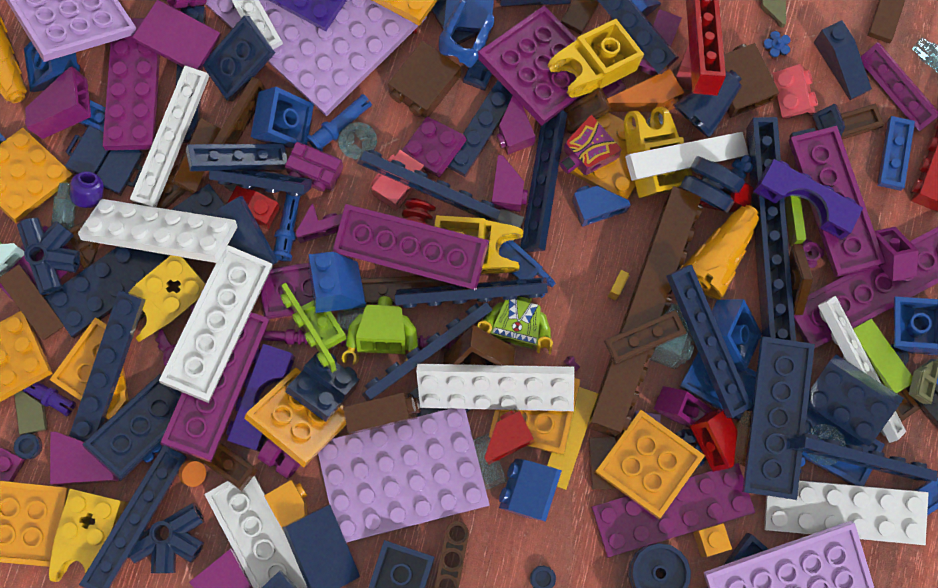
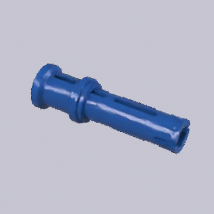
M361 94L358 99L333 120L323 122L321 124L322 127L312 136L308 135L306 137L311 147L323 152V148L332 140L336 141L338 139L339 133L372 106L370 101L367 102L369 99L364 94Z
M286 192L280 227L274 234L276 241L273 253L279 261H292L291 249L293 242L296 241L294 227L300 196H290L288 192Z

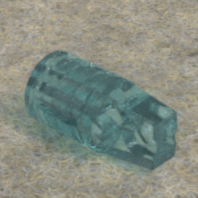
M921 37L912 50L920 56V59L925 64H928L938 72V44L931 43Z
M59 183L58 194L54 196L51 220V225L57 221L66 229L74 227L76 205L70 200V183Z

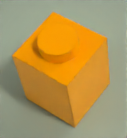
M724 523L693 532L701 557L712 556L732 549Z

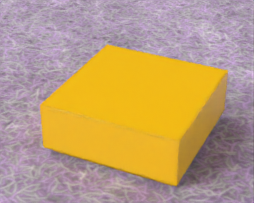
M623 270L620 271L608 295L609 298L613 300L618 299L629 277V273Z

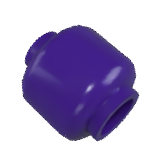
M89 171L76 174L70 182L69 195L73 204L82 208L96 207L103 198L104 185L102 179Z

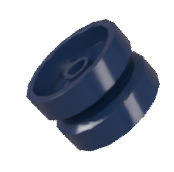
M696 156L690 168L702 179L700 180L691 175L685 176L679 187L702 197L701 201L728 213L734 200L722 190L739 193L746 181L732 173L728 168L714 161Z
M658 543L644 546L633 554L628 564L627 576L632 588H688L691 570L688 560L680 550L671 545ZM658 568H660L659 571L663 573L662 578L656 576V570Z

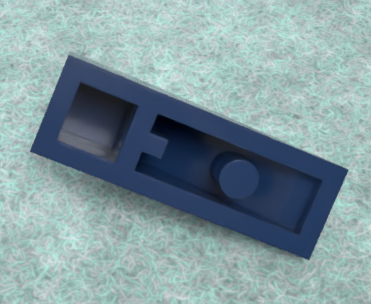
M843 20L822 29L814 44L849 100L870 91L872 88L855 39Z

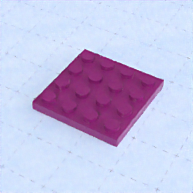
M545 5L478 51V59L541 126L579 98H571L566 93L568 86L576 80L574 74L568 71L551 72L547 67L549 61L558 52L577 39Z

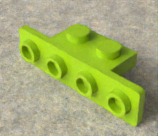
M286 283L282 284L283 294L280 295L282 302L286 308L291 307L294 311L292 317L299 328L304 327L307 332L304 336L311 348L314 346L317 348L319 353L316 355L323 367L328 366L333 373L336 371V365L328 349L346 340V334L331 311L316 313L314 300L301 307Z

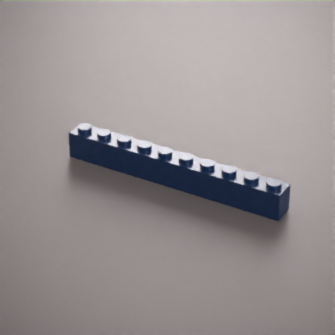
M777 117L752 118L746 128L748 156L751 157L750 163L753 164L750 172V184L753 187V191L773 159L781 161ZM753 192L752 207L759 212V221L754 229L762 337L796 341L784 198L777 203H773Z

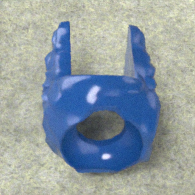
M461 0L454 6L451 17L447 19V23L443 26L444 30L439 36V52L445 56H455L460 63L471 68L478 60V51L486 45L489 31L494 25V16L488 14L471 49L464 48L452 39L454 31L467 7V3Z

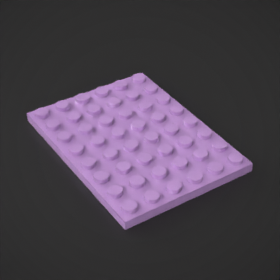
M207 0L205 5L231 29L241 20V16L232 0ZM259 0L283 42L281 46L273 49L275 54L268 63L325 116H328L418 27L415 23L372 0H347L328 30L324 31L269 0Z

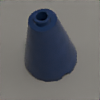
M725 70L726 77L717 96L694 94L691 92L674 105L706 137L714 134L742 87L739 83L742 80L741 77L733 70L729 72Z

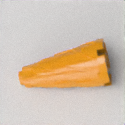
M0 16V93L6 101L18 103L25 99L27 90L21 77L22 72L13 55L14 51L6 34L7 29Z
M750 205L739 207L721 227L711 234L703 245L697 248L681 267L693 266L706 296L720 300L725 295L736 274L735 270L746 253L745 249L759 221V212Z

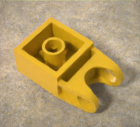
M614 19L577 37L576 41L558 52L549 61L547 67L551 72L568 71L575 75L576 80L568 86V91L566 92L571 98L593 92L598 88H603L637 71L644 53L620 22Z
M657 107L652 110L650 127L638 111H630L625 116L624 131L628 155L684 143L683 137H679L669 110L665 107ZM659 113L663 116L662 125L659 121ZM633 117H634L635 123H636V128H635V129H634L633 126H632V118H633ZM691 168L634 180L638 197L643 198L668 193L673 186L680 188L679 186L685 176H693Z
M436 215L435 227L489 240L481 274L513 273L519 271V263L501 257L499 249L506 241L522 238L524 231L521 228L488 221L485 218Z
M170 255L128 292L146 299L142 310L146 314L147 322L140 334L135 337L138 342L172 322L199 299L206 283L183 257ZM170 280L181 283L179 286L181 290L178 293L168 290Z
M69 490L53 544L49 568V579L51 582H59L68 567L75 561L80 562L84 567L85 573L87 572L129 502L79 490ZM90 518L95 519L94 525H89Z

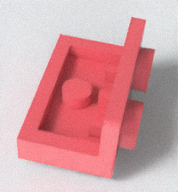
M798 64L772 73L774 83L779 91L777 97L782 118L787 119L807 112L810 115L816 113L815 106H818V101L815 93L811 92L810 84L813 83V79L809 70Z

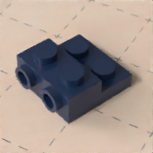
M332 353L330 354L335 361L336 371L332 373L328 366L323 367L315 354L304 365L303 371L287 386L285 391L325 422L355 391L360 380L357 378V373L354 369L342 367L337 363V359Z

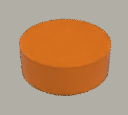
M188 460L179 468V479L187 486H199L205 480L206 468L201 462Z

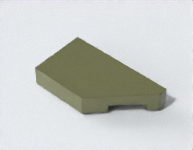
M761 0V9L766 14H770L780 27H785L786 0Z
M930 359L913 373L909 395L923 404L932 403L938 378V359Z
M23 390L14 394L19 434H31L48 430L45 406Z

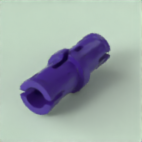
M39 381L32 385L35 389L30 386L23 389L25 393L41 400V404L45 407L51 406L66 417L72 411L64 407V405L72 409L76 406L74 401L60 395L57 389L54 387L49 388Z

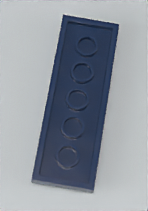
M761 337L742 492L797 500L802 451L790 449L789 446L791 438L802 437V433H805L815 344L770 337Z

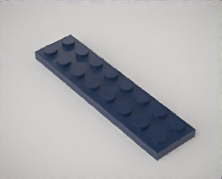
M207 184L171 210L209 215L225 204L211 185ZM118 246L62 285L63 288L59 291L45 296V299L59 317L70 336L76 338L86 331L95 317L101 320L111 313L118 291L129 292L141 279L170 255Z

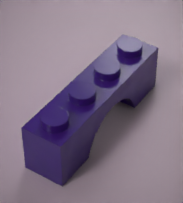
M775 159L765 168L753 191L773 203H777L782 198L788 196H798L808 200L818 212L819 228L841 240L852 232L863 210V207L859 206L852 198L839 195L830 186L821 185L812 180V177L808 174L799 173L790 168L786 162Z
M263 344L261 350H257L253 363L256 364L253 373H249L245 380L244 387L247 389L244 397H240L236 404L235 411L238 413L235 421H231L227 428L226 435L229 436L227 441L257 452L261 451L266 436L244 418L246 413L258 403L262 392L268 386L282 381L290 373L296 358L292 353Z

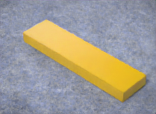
M579 387L565 453L560 455L551 452L547 464L549 467L562 470L557 488L563 490L567 489L598 393Z

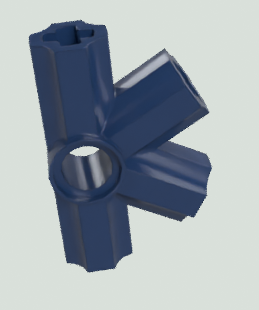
M28 218L20 221L17 224V228L25 248L24 256L26 261L30 263L39 293L45 295L59 291L63 286L57 270L76 273L80 266V252L63 249L74 235L57 221L45 233L39 218ZM44 251L43 258L40 261H36V255Z
M191 503L163 521L155 522L151 528L143 532L129 558L136 564L151 555V573L155 574L176 573V554L191 563L194 562L203 549L204 542L188 532L205 523L200 509L195 503ZM164 526H167L169 529V536L166 540H163L160 536V530Z

